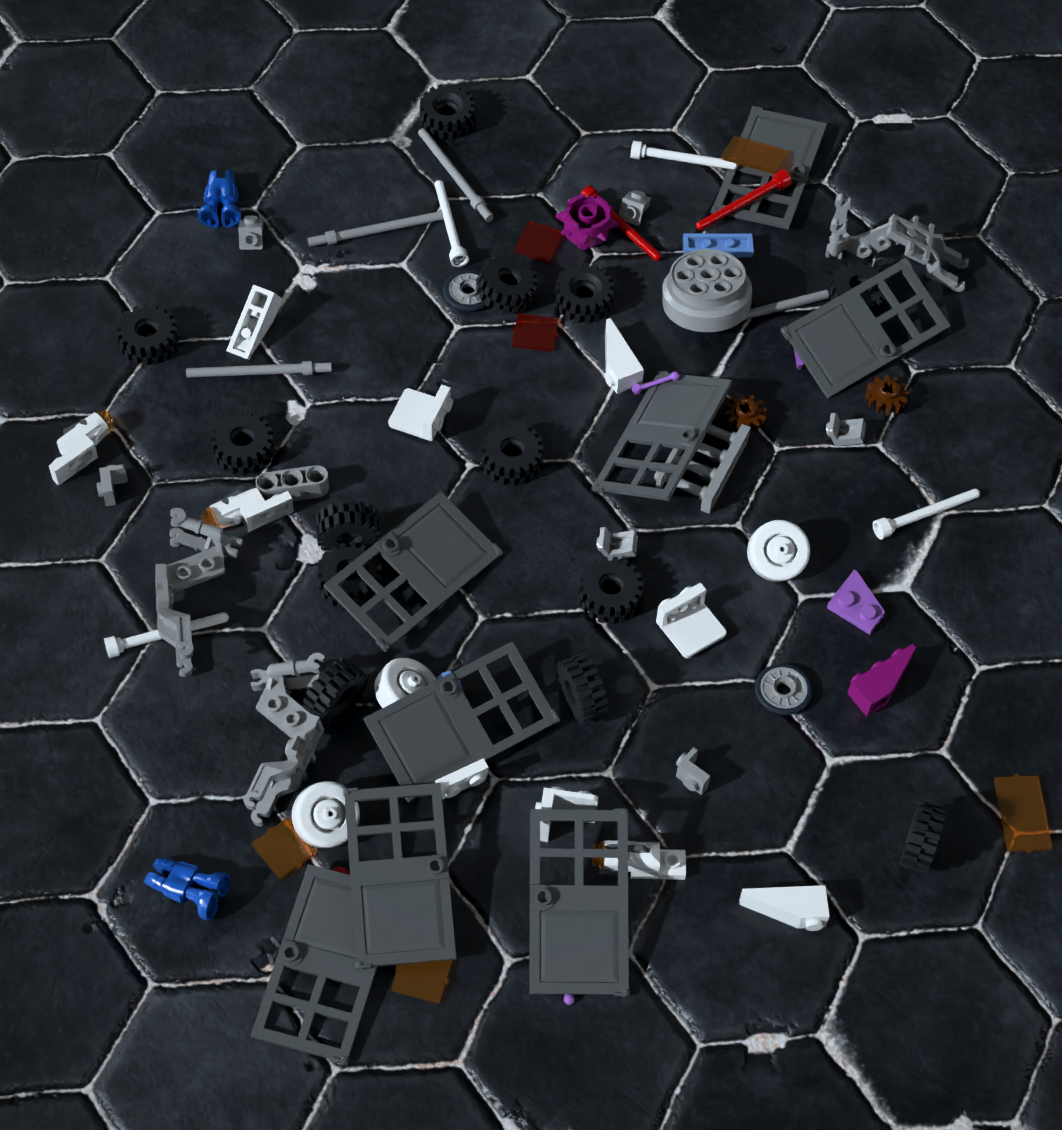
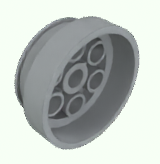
M701 249L680 256L672 264L670 272L663 282L662 305L664 312L675 324L688 330L697 332L723 331L742 322L751 309L752 284L745 268L735 256L724 251Z

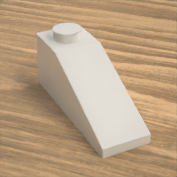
M253 285L226 351L249 360L273 323L282 298L274 292Z
M611 318L606 320L605 328L606 373L604 377L608 386H612L616 394L631 389L634 384L642 385L644 369Z
M825 885L742 889L739 899L741 906L798 929L806 928L808 931H817L826 927L830 917Z

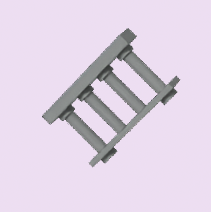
M741 424L738 432L733 431L731 433L714 425L709 426L706 433L727 441L730 447L728 450L724 449L722 451L701 443L697 451L718 459L719 467L712 469L692 460L687 467L688 470L709 478V481H711L709 486L704 485V487H701L682 478L677 485V488L699 496V499L702 500L701 511L710 514L748 443L751 427ZM673 448L665 463L677 465L682 457L680 455L683 449ZM656 471L654 475L656 488L662 489L672 474Z

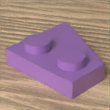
M853 570L827 605V609L868 634L873 632L885 614V611L856 570Z

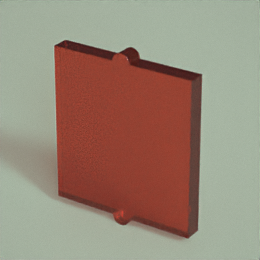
M528 221L514 252L528 256L531 260L537 259L550 263L563 235L560 230L551 228L547 224L541 225Z
M518 313L515 327L512 328L514 333L512 347L553 352L555 339L558 338V333L556 332L558 318Z

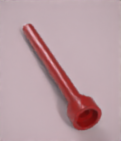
M785 169L774 173L771 181L696 223V228L703 230L775 188L785 189L792 184L789 173Z
M592 185L585 187L580 195L586 194V197L591 195L597 198L599 196V192ZM613 210L610 211V218L619 223L618 228L652 259L655 261L662 259L659 251Z

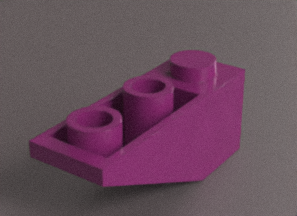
M913 644L905 649L903 647L897 649L889 659L885 661L879 660L871 667V670L864 674L860 672L851 679L848 695L866 717L888 704L912 660L916 649Z

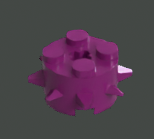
M586 194L575 196L567 201L565 211L556 213V218L564 222V229L561 231V234H565L569 241L583 250L606 241L609 229L616 228L619 225L617 221L610 218V211L613 209V206H609L599 196L597 198L591 195L586 197Z

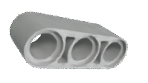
M320 465L265 472L256 478V488L265 501L273 495L282 494L286 491L289 492L293 501L320 498L329 491L328 472Z

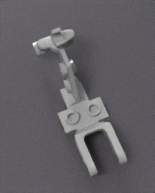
M843 194L836 196V213L831 221L830 231L832 234L829 237L830 243L827 244L826 257H829L831 254L841 259L843 250H846L860 258H865L900 243L906 246L905 256L923 265L926 264V277L955 292H961L965 289L966 282L958 283V276L943 270L940 259L958 269L967 268L969 259L961 260V253L947 247L943 234H934V224L931 223L927 226L919 222V217L916 215L909 222L893 214L889 218L888 223L860 235L850 236L846 232V222L848 220L847 212L851 208L852 199L848 198L844 201Z
M173 508L170 511V516L173 517L171 519V526L183 527L194 531L196 534L200 533L207 536L206 540L201 536L197 537L185 533L180 528L170 529L169 536L172 537L170 539L171 546L179 547L185 545L194 548L195 551L200 550L201 553L169 565H155L158 634L162 639L175 647L176 665L182 668L179 670V675L187 677L192 673L191 657L194 650L191 635V619L189 614L173 610L174 591H181L224 574L223 552L229 557L237 558L238 550L231 548V546L241 548L243 540L235 536L223 535L222 528L206 523L202 519L197 520L188 517L181 508Z
M313 653L309 656L308 660L295 661L293 659L290 662L270 664L265 671L261 669L251 670L253 679L261 678L258 682H251L253 691L264 689L256 705L257 711L291 738L285 747L288 761L261 763L248 792L244 796L243 801L246 808L253 810L251 819L256 826L262 827L264 825L259 817H269L280 796L299 789L302 780L306 781L308 778L305 770L309 762L315 763L316 756L314 751L324 731L319 716L312 715L306 711L299 703L287 695L286 691H302V689L312 688V682L314 679L317 680L319 675L302 677L298 675L293 678H285L284 675L306 672L320 673L321 668L317 663H326L325 656L321 653Z

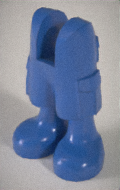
M212 170L209 174L208 185L204 191V202L206 205L199 209L198 219L208 227L217 228L219 226L218 210L222 205V225L225 228L233 227L241 220V210L235 206L238 203V189L234 172L226 170L225 178H218L217 170Z
M157 858L153 863V867L158 872L169 876L168 878L149 872L144 880L147 886L163 893L168 899L179 903H184L188 900L193 901L197 905L199 917L206 921H210L217 911V896L224 897L231 884V876L225 872L201 873L199 866L186 862L178 863L168 858ZM197 885H201L203 887H206L208 890H201L194 887H196Z

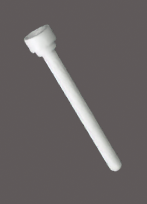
M633 140L630 155L632 159L649 156L732 170L738 168V163L733 160L646 147V144H642V141Z
M438 180L435 182V188L452 247L449 258L454 267H462L469 262L468 253L460 245L444 183Z
M972 489L892 520L885 517L873 522L874 533L879 539L887 538L892 535L896 528L978 498L980 491Z
M222 612L192 620L191 631L225 623L228 621L229 616L227 613ZM158 630L124 639L111 636L104 638V642L110 659L120 656L119 653L124 652V649L161 640L162 638L159 636Z

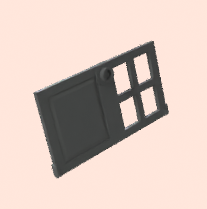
M752 106L732 158L733 161L738 163V168L727 170L714 206L711 209V214L726 206L723 204L728 192L746 195L755 190L732 184L736 171L762 176L759 185L761 187L768 183L770 178L774 177V173L785 169L791 177L792 184L796 185L792 197L768 192L753 201L750 211L738 209L728 216L789 230L824 136L827 123L767 111L761 107ZM762 199L789 205L784 218L757 213Z
M906 257L780 329L827 399L951 326L913 271V266ZM900 271L917 294L901 304L884 281ZM876 285L892 307L891 310L875 318L860 295ZM920 301L937 324L922 334L919 333L904 311ZM896 315L913 338L898 348L891 342L880 325Z
M658 371L654 380L669 376L671 373L668 371ZM680 374V378L677 381L670 380L649 387L591 490L596 493L609 492L669 501L733 384L732 380ZM628 443L652 445L644 461L620 458ZM661 447L685 450L677 465L653 462ZM615 466L639 469L631 484L607 481ZM648 470L672 473L664 489L640 486Z
M440 491L327 581L323 587L376 640V644L386 652L393 644L495 559L502 556L503 551L495 543H492ZM377 554L383 557L400 574L385 588L363 567ZM355 572L376 593L374 597L361 607L339 586ZM406 581L427 602L413 616L390 595ZM381 601H384L404 622L389 636L367 615Z
M513 641L363 718L400 786L433 784L439 778L483 758L486 761L545 728L560 722L555 710L551 709ZM507 655L523 683L502 694L486 666ZM478 670L494 698L472 709L457 681ZM528 690L543 719L522 729L507 701ZM499 706L514 734L493 745L477 717ZM416 797L405 798V799H406L407 802L409 803V802L413 801Z
M441 783L369 789H343L356 949L355 969L363 970L377 966L456 960ZM432 796L433 821L399 822L398 798ZM389 799L391 824L356 826L355 802ZM435 830L437 855L402 858L400 833ZM392 834L394 859L359 861L357 836Z
M530 809L529 994L614 995L624 998L630 996L628 936L629 809ZM540 821H574V849L540 848ZM583 822H617L618 849H583ZM540 857L574 858L575 885H540ZM583 858H618V886L583 885Z
M308 864L250 1035L251 1038L331 1059L333 1062L341 1065H348L349 1056L377 967L363 970L355 969L356 949L350 875ZM285 968L318 976L310 1001L277 993ZM326 979L360 987L352 1013L319 1004ZM273 1002L306 1011L298 1037L265 1028ZM315 1014L348 1022L341 1049L307 1040Z

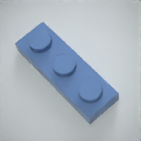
M683 233V253L686 254L701 249H714L727 252L735 257H753L752 234Z

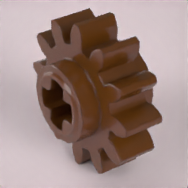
M885 374L884 380L876 376L874 383H868L865 399L869 400L868 407L876 406V413L885 410L887 416H889L891 410L898 414L900 408H905L908 401L909 391L904 390L906 383L898 384V377L889 380L887 374Z
M743 393L740 395L739 400L732 396L730 403H725L723 420L728 421L727 428L735 426V432H738L741 424L751 427L753 431L758 432L759 426H764L767 408L762 407L763 401L754 402V395H751L749 399H745Z

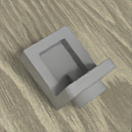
M630 191L623 197L619 217L625 222L638 226L641 223L643 212L650 205L651 197L645 196V193L641 191Z
M245 216L244 219L240 220L238 232L239 248L241 250L263 248V218Z
M831 413L830 421L826 424V432L828 437H831L835 446L863 444L866 429L864 418L840 421L837 413Z
M123 464L99 468L101 482L96 483L99 497H104L106 506L116 505L113 484L128 482L125 465Z
M601 527L600 535L597 538V548L608 558V561H611L613 556L618 557V559L636 557L638 535L634 530L611 534L606 527Z
M693 747L689 753L684 752L677 760L676 777L683 782L686 788L702 795L708 788L710 775L694 764L697 759L698 750Z

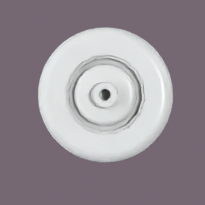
M774 520L765 523L754 531L748 542L747 556L752 569L760 577L773 582H782L796 577L804 570L810 557V544L804 531L796 524L786 520Z
M397 658L387 663L376 677L374 683L375 696L380 706L384 708L436 681V678L422 663L410 658Z
M324 781L308 786L297 796L292 808V823L296 833L304 842L317 848H331L348 841L345 796H343V789H347V787L336 782ZM355 802L356 826L358 827L360 809L358 802Z

